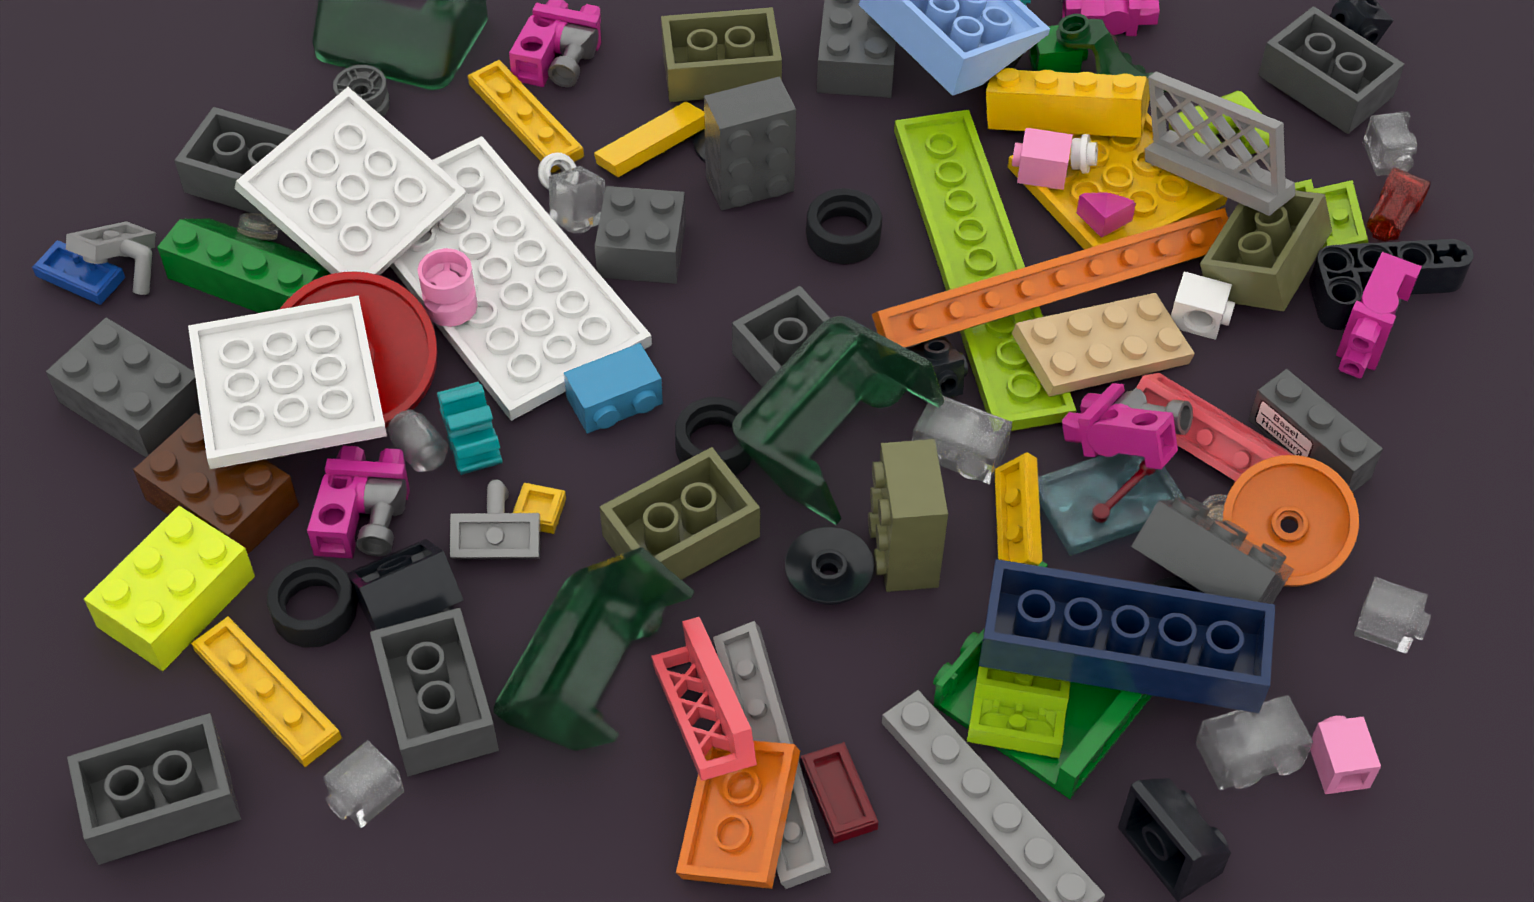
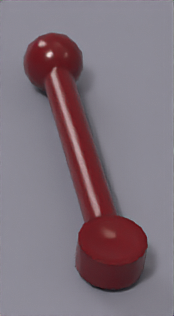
M1144 459L1139 465V470L1104 504H1096L1093 507L1092 518L1099 523L1106 522L1109 519L1110 510L1145 476L1154 474L1156 469L1147 468Z

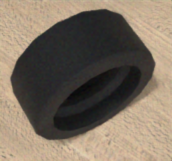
M832 189L818 195L810 204L807 213L806 236L810 248L819 257L829 262L840 264L856 263L871 256L879 246L882 214L879 205L871 196L854 189ZM849 216L862 221L867 228L856 235L839 236L824 230L821 224L832 217Z
M706 397L692 402L681 411L675 423L676 455L682 463L704 451L698 449L690 442V436L696 430L707 425H725L733 428L740 434V442L733 448L717 452V454L732 473L738 475L749 466L755 454V422L749 410L737 401L725 397Z
M321 558L303 559L289 564L275 575L267 593V606L277 633L288 643L303 648L321 647L338 640L350 629L356 617L357 601L347 573L336 563ZM310 586L332 588L336 590L339 596L337 604L331 611L314 620L295 619L289 617L286 611V605L290 598L298 591Z

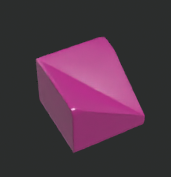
M1108 192L1083 193L1079 196L1076 213L1102 238L1133 220L1136 203L1129 198Z

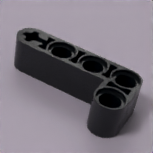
M1456 239L1325 246L1317 255L1309 280L1318 318L1328 328L1334 330L1346 328L1353 306L1356 301H1361L1363 291L1382 252L1422 266L1411 293L1412 295L1450 293L1460 289L1474 258L1473 251L1465 242Z

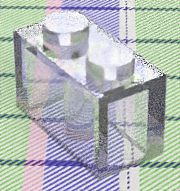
M933 392L913 430L912 441L935 439L940 466L956 471L967 479L979 480L990 485L995 475V469L999 467L1009 447L1013 422Z
M1289 695L1263 702L1259 713L1236 710L1204 720L1195 743L1218 789L1222 790L1232 786H1236L1238 789L1247 788L1257 783L1264 776L1276 772L1279 775H1288L1297 771L1304 765L1313 740Z

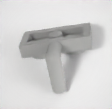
M125 221L67 234L66 250L83 256V260L86 262L102 264L106 263L108 258L116 256L134 258L133 292L140 295L150 293L151 248H155L156 232Z
M492 480L487 486V513L451 514L450 558L540 559V514L505 513V501L509 497V491L502 481Z

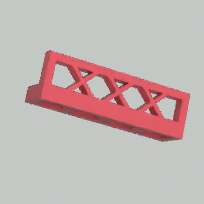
M1161 373L1142 376L1136 387L1142 390L1146 396L1147 403L1166 407L1172 400L1189 401L1193 410L1192 424L1186 435L1176 434L1177 445L1234 481L1247 469L1262 460L1281 455H1294Z
M700 617L682 621L686 646L652 655L651 657L655 672L701 781L757 765L751 726ZM691 662V667L685 674L667 670V668ZM687 689L703 693L697 702L681 698ZM699 718L716 722L709 731L693 727ZM712 746L731 752L730 755L706 761L705 759Z

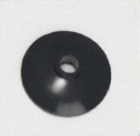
M820 527L803 533L790 545L785 558V573L790 585L802 597L819 604L834 605L853 600L868 587L873 576L874 561L869 547L859 536L842 528ZM824 571H833L835 574H834V575H825V574H823V572H824Z

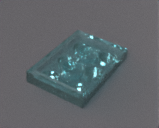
M1121 453L1113 457L1100 455L1038 477L1039 504L1071 556L1141 531L1158 500H1173L1176 497L1185 500L1165 466L1162 469H1156L1154 474L1145 476L1110 510L1109 519L1103 523L1096 522L1092 518L1093 507L1096 504H1104L1139 470V465L1144 460V457Z

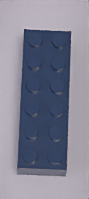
M996 559L990 587L979 666L1259 713L1271 682L1275 605Z

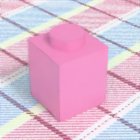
M1026 128L1023 143L1015 142L1012 166L1019 167L1017 183L1064 190L1073 134Z
M1332 716L1317 724L1309 742V748L1324 793L1332 794L1370 788L1381 765L1364 716L1348 719L1345 716Z

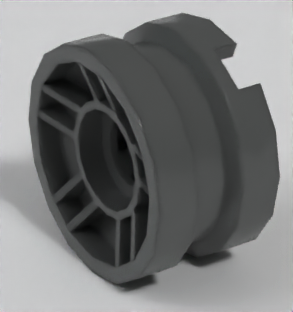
M355 65L344 69L336 76L333 82L335 97L349 87L382 117L386 115L390 108V97L387 91V81L382 71L369 65Z

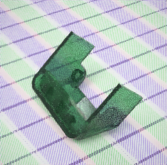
M318 0L312 38L314 53L320 61L344 68L355 65H369L382 71L387 79L430 90L441 89L452 81L488 21L486 0H428L422 10L381 0Z
M836 316L824 321L741 410L734 419L732 428L740 446L786 495L837 525L842 519L829 487L823 479V473L819 465L809 458L860 400L875 408H885L895 404L906 391H909L938 408L945 402L931 361L848 317Z
M643 547L576 571L559 590L495 702L494 714L508 725L574 751L615 742L619 733L603 721V713L596 709L595 705L630 641L637 640L643 636L646 638L652 636L662 624L663 617L661 614L664 608L691 599L695 591Z

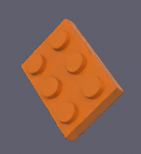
M753 741L757 765L701 781L698 774L676 870L678 876L685 880L773 888L800 756V750L795 744ZM712 746L705 759L706 761L730 755L731 752Z

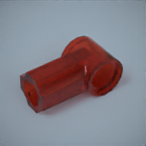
M1393 167L1383 186L1379 202L1372 211L1366 226L1372 232L1373 238L1383 242L1398 240L1412 213L1417 214L1421 208L1431 181Z

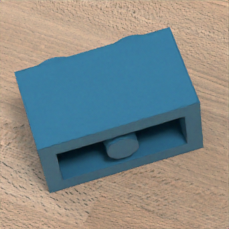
M641 343L564 372L566 398L587 434L600 428H609L620 420L638 413L649 412L656 406L663 404L662 378Z

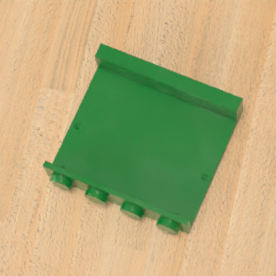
M1042 561L1038 566L1047 567L1048 564ZM984 629L979 634L974 631L968 636L961 647L960 657L953 665L949 662L944 664L933 681V684L936 686L933 706L968 730ZM1070 682L1060 758L999 747L994 748L1068 799H1071L1153 695Z

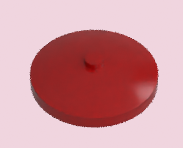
M357 271L340 272L311 281L287 299L280 309L359 296L385 428L402 420L425 397L436 371L437 343L435 331L428 313L418 299L406 288L377 274Z

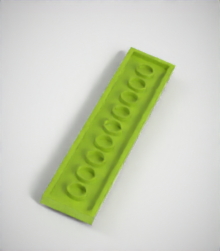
M962 110L895 120L894 133L946 291L1024 268L1023 259L970 111ZM1040 307L960 331L993 434L1061 423L1062 419L1069 412L1076 413L1070 392L1048 396L1012 335L1016 323L1043 317Z

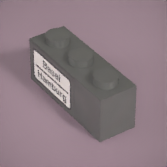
M1285 369L1257 390L1248 420L1274 443L1294 455L1309 457L1329 466L1344 479L1352 493L1372 478L1383 448L1292 372Z

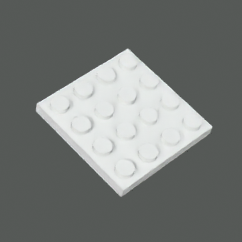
M349 87L344 89L242 175L235 184V190L331 274L352 271L382 274L462 201L467 191Z
M359 296L188 325L206 455L210 469L387 436Z

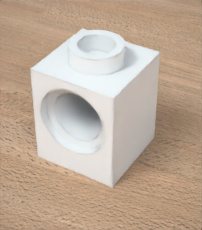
M1184 272L1171 313V317L1179 330L1216 340L1220 325L1229 326L1235 302L1228 301L1232 284Z

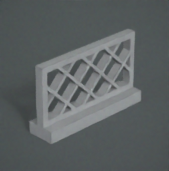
M1157 71L1148 77L1153 143L1144 149L1145 162L1268 216L1295 196V182L1285 178L1283 122ZM1164 90L1168 91L1177 104L1176 107L1173 108L1167 100ZM1190 101L1199 104L1208 116V119L1204 121ZM1181 109L1194 127L1192 130L1188 129L1176 111ZM1222 114L1231 117L1240 132L1236 134ZM1166 119L1175 131L1169 130L1167 132ZM1213 123L1225 141L1223 143L1219 142L1207 124ZM1255 127L1269 133V147L1257 133ZM1197 132L1205 144L1198 142L1193 134ZM1241 136H1245L1257 155L1252 157L1239 139ZM1229 145L1237 158L1229 155L1224 147ZM1261 159L1269 171L1260 168L1256 161Z

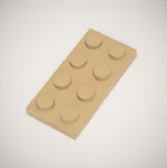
M1156 293L1018 322L1012 331L1014 339L1049 397L1190 364L1195 354Z

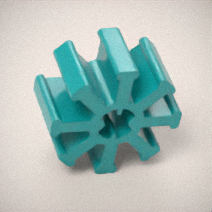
M478 381L437 392L441 407V417L448 433L447 439L450 449L453 451L455 464L460 475L502 464L499 439L493 428V417L490 407L486 403L482 384H479Z

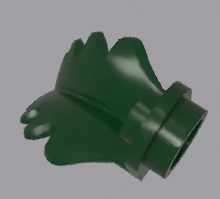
M1071 14L1059 22V27L1056 31L1058 43L1072 49H1091L1095 55L1097 74H1131L1147 78L1153 74V72L1145 73L1146 70L1141 65H1133L1131 56L1119 50L1117 37L1107 30L1103 19H1088L1082 14Z

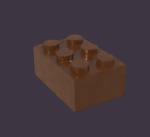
M197 413L191 416L133 469L143 496L148 502L167 515H170L178 506H181L245 547L247 554L258 546L299 506L290 475L266 459L210 469L206 455L201 416Z

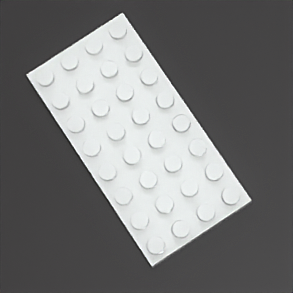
M482 136L432 160L467 190L465 197L392 263L390 267L424 307L417 269L425 255L434 250L448 248L456 249L470 259L478 303L476 313L470 320L461 325L448 327L436 324V326L511 421L566 392L564 372L641 343L644 349L652 345L651 334Z

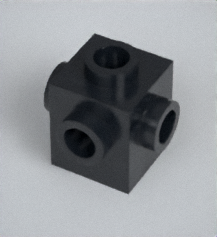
M1339 0L1335 3L1332 13L1329 15L1374 45H1377L1394 21L1376 0Z
M945 336L905 348V381L910 389L916 391L924 403L940 402L946 398L963 394L964 377L968 374L967 361L963 353L958 352Z

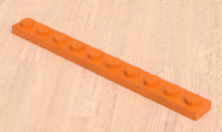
M1225 207L872 314L884 354L1205 256L1228 221Z

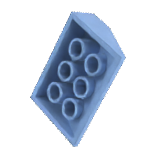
M860 0L859 6L952 96L983 85L1045 38L1050 31V28L1020 0Z

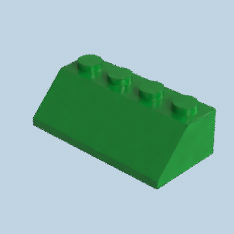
M210 218L179 219L157 247L168 279L258 313L279 310L287 299L301 287L313 280L331 274L308 254L267 239L250 237L241 233L240 229Z

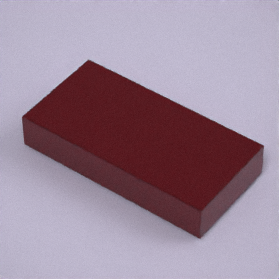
M845 742L800 757L801 767L833 844L878 830V820Z

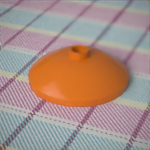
M1299 455L1271 457L1247 469L1230 489L1223 511V522L1228 520L1247 531L1246 540L1259 547L1263 543L1270 545L1287 557L1284 563L1294 570L1284 585L1286 587L1310 585L1333 574L1350 555L1359 529L1357 503L1344 479L1324 463ZM1291 519L1296 522L1298 528L1293 533H1286L1281 528V522Z

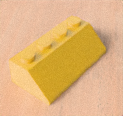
M1004 68L990 78L986 89L988 129L1025 131L1026 128L1066 134L1141 138L1150 101L1148 78L1131 74L1105 75L1092 72L1065 73L1053 70L1024 71Z

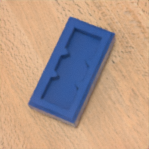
M58 240L32 267L36 277L99 305L126 278L122 268L109 262L102 264L86 262L83 260V256L66 250V244Z

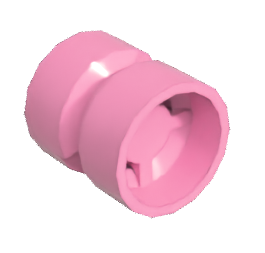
M448 248L434 250L425 255L420 261L417 271L424 307L430 320L440 326L448 327L467 322L476 313L478 306L470 259L464 253Z

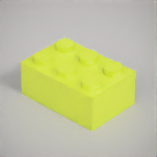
M178 506L84 598V601L99 629L161 671H164L255 577L245 547L181 506Z

